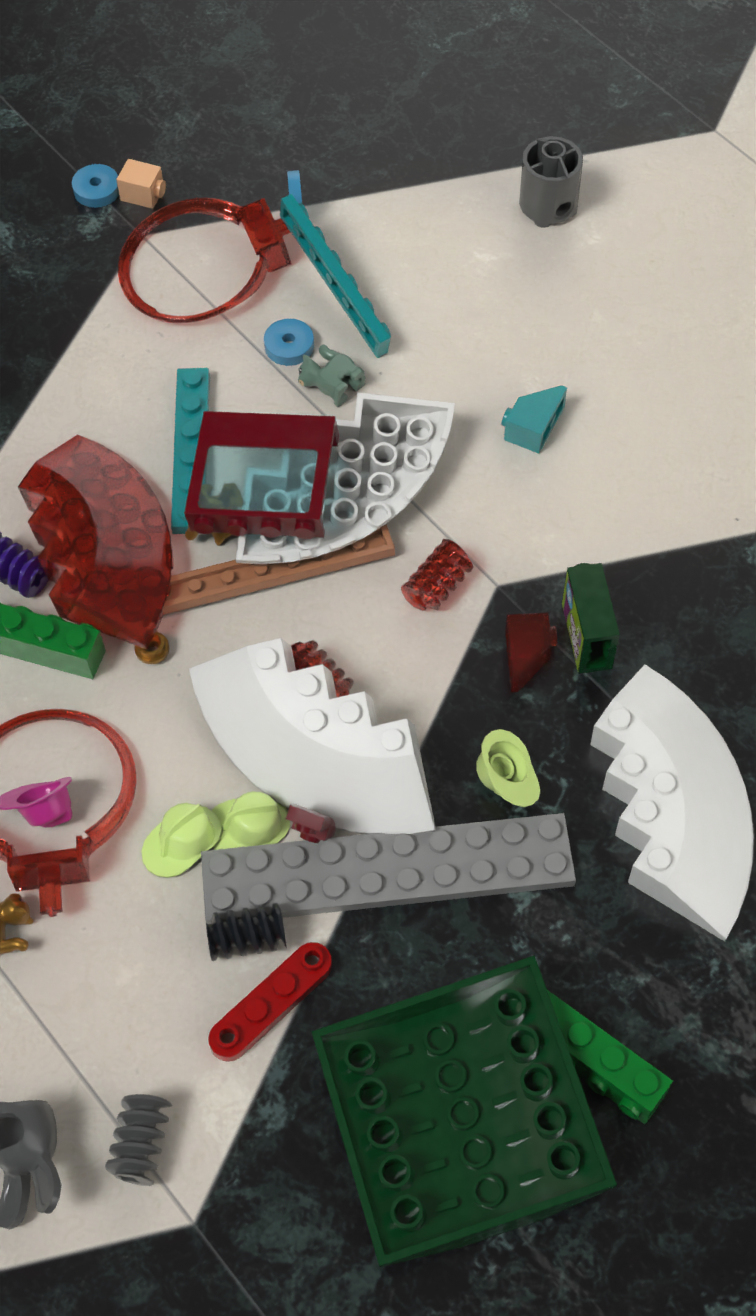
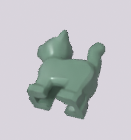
M321 345L319 353L329 362L325 367L320 368L309 356L303 355V363L298 368V382L304 387H318L322 393L334 400V404L337 407H340L348 398V395L344 393L348 385H351L356 392L364 386V371L356 366L349 356L331 350L326 345Z

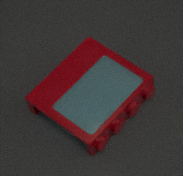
M204 411L184 512L190 531L200 534H211L212 532L230 533L235 536L256 534L270 538L278 536H296L301 539L324 538L325 530L322 521V511L332 446L338 447L339 441L336 417Z

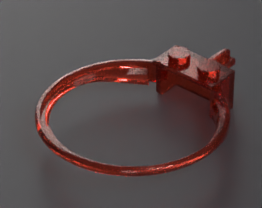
M205 197L178 201L152 213L130 234L119 257V283L127 300L138 311L153 319L169 323H190L206 320L232 309L252 296L262 285L267 271L273 272L292 264L282 237L291 232L281 218L274 220L265 198L243 207L217 198ZM188 213L209 214L231 221L236 225L242 222L256 255H259V262L255 264L254 271L247 284L228 302L204 313L190 316H172L157 312L155 308L146 304L134 291L130 278V267L134 253L141 241L158 225L173 217Z
M68 709L33 711L19 715L0 725V738L23 725L43 720H67L81 723L88 727L93 726L111 741L122 764L123 781L116 802L98 822L84 831L88 837L83 839L82 835L76 836V848L17 856L14 846L8 845L7 841L0 839V860L7 863V872L16 892L39 889L40 914H48L49 917H55L57 913L63 912L61 885L90 882L89 857L96 849L106 843L125 821L133 804L137 784L134 759L123 738L102 720L87 713Z

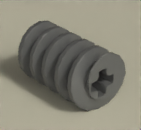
M135 1094L124 1096L121 1105L126 1111L120 1112L117 1116L118 1123L122 1127L116 1128L113 1132V1136L118 1143L112 1144L109 1148L110 1154L115 1158L108 1160L105 1168L117 1179L136 1185L152 1186L154 1181L144 1176V1172L157 1170L158 1165L148 1160V1156L161 1154L162 1150L152 1144V1139L165 1138V1133L155 1128L156 1123H167L169 1121V1117L160 1113L159 1110L160 1108L172 1107V1104L166 1099L153 1095Z

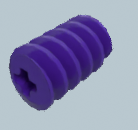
M0 532V582L9 585L15 591H19L26 598L38 595L49 581L52 567L44 565L42 557L38 555L33 556L32 551L28 549L23 550L22 545L19 543L13 544L11 538L3 537Z

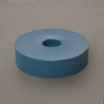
M92 164L78 170L72 179V188L76 200L82 205L94 208L103 207L115 201L119 196L116 180L118 178L117 172L103 164Z
M299 170L287 171L289 195L292 194L298 203H302Z
M278 320L265 331V352L277 364L285 366L300 364L303 362V355L310 357L314 350L313 332L306 323L300 320Z

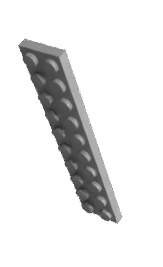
M564 813L437 826L436 831L408 835L370 833L333 837L326 841L320 840L319 843L304 840L201 851L205 921L207 924H211L214 912L219 914L222 922L226 921L228 910H233L236 918L241 919L242 910L246 907L252 917H255L259 905H263L267 915H270L273 903H278L283 918L572 887L576 883Z

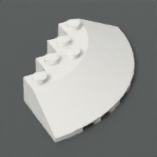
M357 392L354 421L336 419L339 441L338 447L332 446L322 511V521L325 530L324 538L301 539L296 536L270 538L264 535L245 534L239 536L236 563L273 564L314 558L340 550L384 526L412 501L434 472L451 430L455 403ZM284 450L281 473L248 469L242 510L308 512L318 453L315 451Z
M282 638L249 645L189 668L199 706L218 744L232 763L256 787L269 795L274 801L288 809L290 805L297 804L333 818L336 828L355 833L408 835L436 831L416 729L410 720L402 719L378 725L374 701L369 694L363 691L337 697L332 672L323 664L296 670L292 647Z
M644 665L612 699L594 725L590 743L593 747L615 759L606 772L603 790L628 804L619 818L615 836L642 851L632 866L628 883L725 941L740 913L748 890L753 864L754 834L752 813L746 787L732 753L707 715L671 681L647 665Z

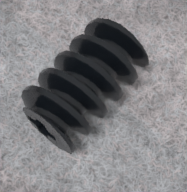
M278 903L272 904L270 915H267L263 905H259L255 917H252L246 907L242 910L241 919L236 918L233 910H228L225 922H222L217 912L213 913L211 924L206 922L208 945L212 961L217 960L219 949H222L227 959L232 958L234 947H237L241 956H246L249 944H252L257 954L262 953L264 942H267L272 952L277 951L280 939L287 949L282 912Z

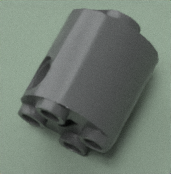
M547 136L531 142L523 152L519 205L522 212L531 220H534L535 225L538 227L546 228L551 224L563 222L577 213L583 155L579 147L572 141L562 137Z

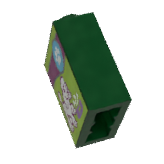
M580 563L574 567H567L562 607L578 674L613 669L620 634L602 563Z

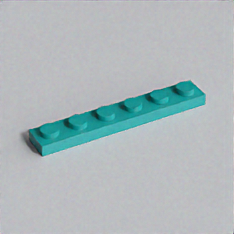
M292 194L282 198L280 206L281 219L376 358L388 353L391 339L390 330L384 322L380 323L374 314V308L370 300L362 297L354 277L345 272L336 251L329 249L321 229L318 226L314 227L310 221L305 206L302 203H298Z
M209 368L177 369L171 513L172 534H185L188 529V522L184 512L203 412L209 411ZM207 463L202 486H207Z

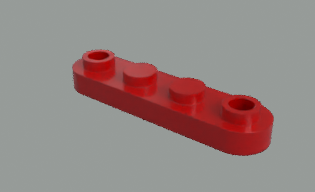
M316 942L302 945L219 1020L210 1030L208 1037L210 1049L214 1056L226 1062L235 1061L242 1057L323 982L332 969L331 955L328 949ZM309 956L319 958L318 963L315 965H309L305 961ZM226 1033H232L235 1036L234 1040L230 1043H223L221 1037Z

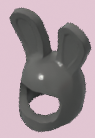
M47 1101L0 1102V1168L4 1172L3 1190L0 1198V1227L8 1230L17 1227L26 1215L30 1196L31 1176L35 1187V1200L38 1212L52 1213L60 1198L62 1185L57 1169L51 1160L57 1145L56 1120L53 1109Z

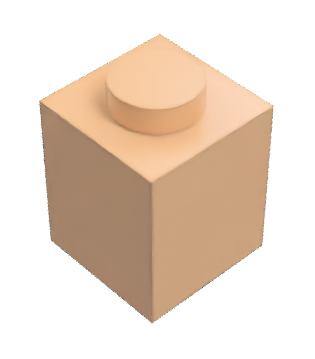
M127 159L116 179L120 200L153 209L158 199L162 198L165 194L166 182L163 180L160 166Z

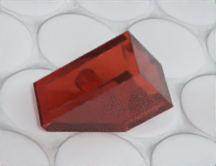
M548 613L507 615L505 636L511 692H518L548 662L551 646H557L556 626H550Z

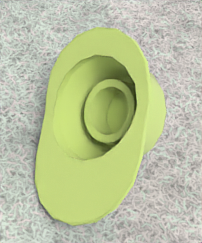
M502 729L491 731L484 737L481 745L482 752L476 763L479 779L484 786L513 805L521 807L533 805L539 799L540 786L526 746L519 737L509 731Z
M252 791L245 793L237 799L225 801L212 809L221 824L219 840L213 846L215 850L276 844L286 836L290 828V821L286 819L287 808L262 792Z
M182 803L171 807L163 816L162 822L144 840L141 853L142 861L147 870L158 877L165 878L178 876L188 870L201 858V851H209L218 842L221 834L219 818L215 812L200 804Z

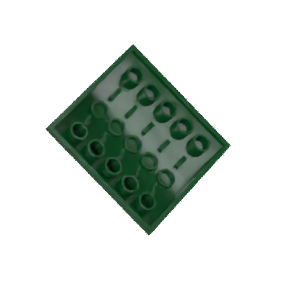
M535 955L311 1031L380 1267L464 1247L543 1220L617 1187Z

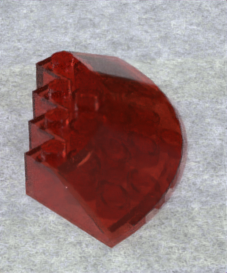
M77 434L37 460L18 485L28 510L34 512L28 520V524L38 544L45 547L38 556V559L49 581L56 583L48 595L59 617L77 624L86 623L92 625L97 630H100L101 633L147 649L159 628L164 615L162 609L166 597L170 595L171 569H173L174 558L166 516L158 498L147 481L131 464L98 442Z

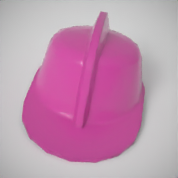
M64 777L51 782L34 783L12 789L0 796V810L17 809L25 820L35 827H53L67 822L72 818L71 799L67 789V785L70 784L72 778Z

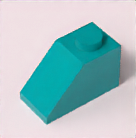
M560 385L519 397L513 408L508 407L502 418L501 425L505 427L504 440L539 454L565 407L567 387Z

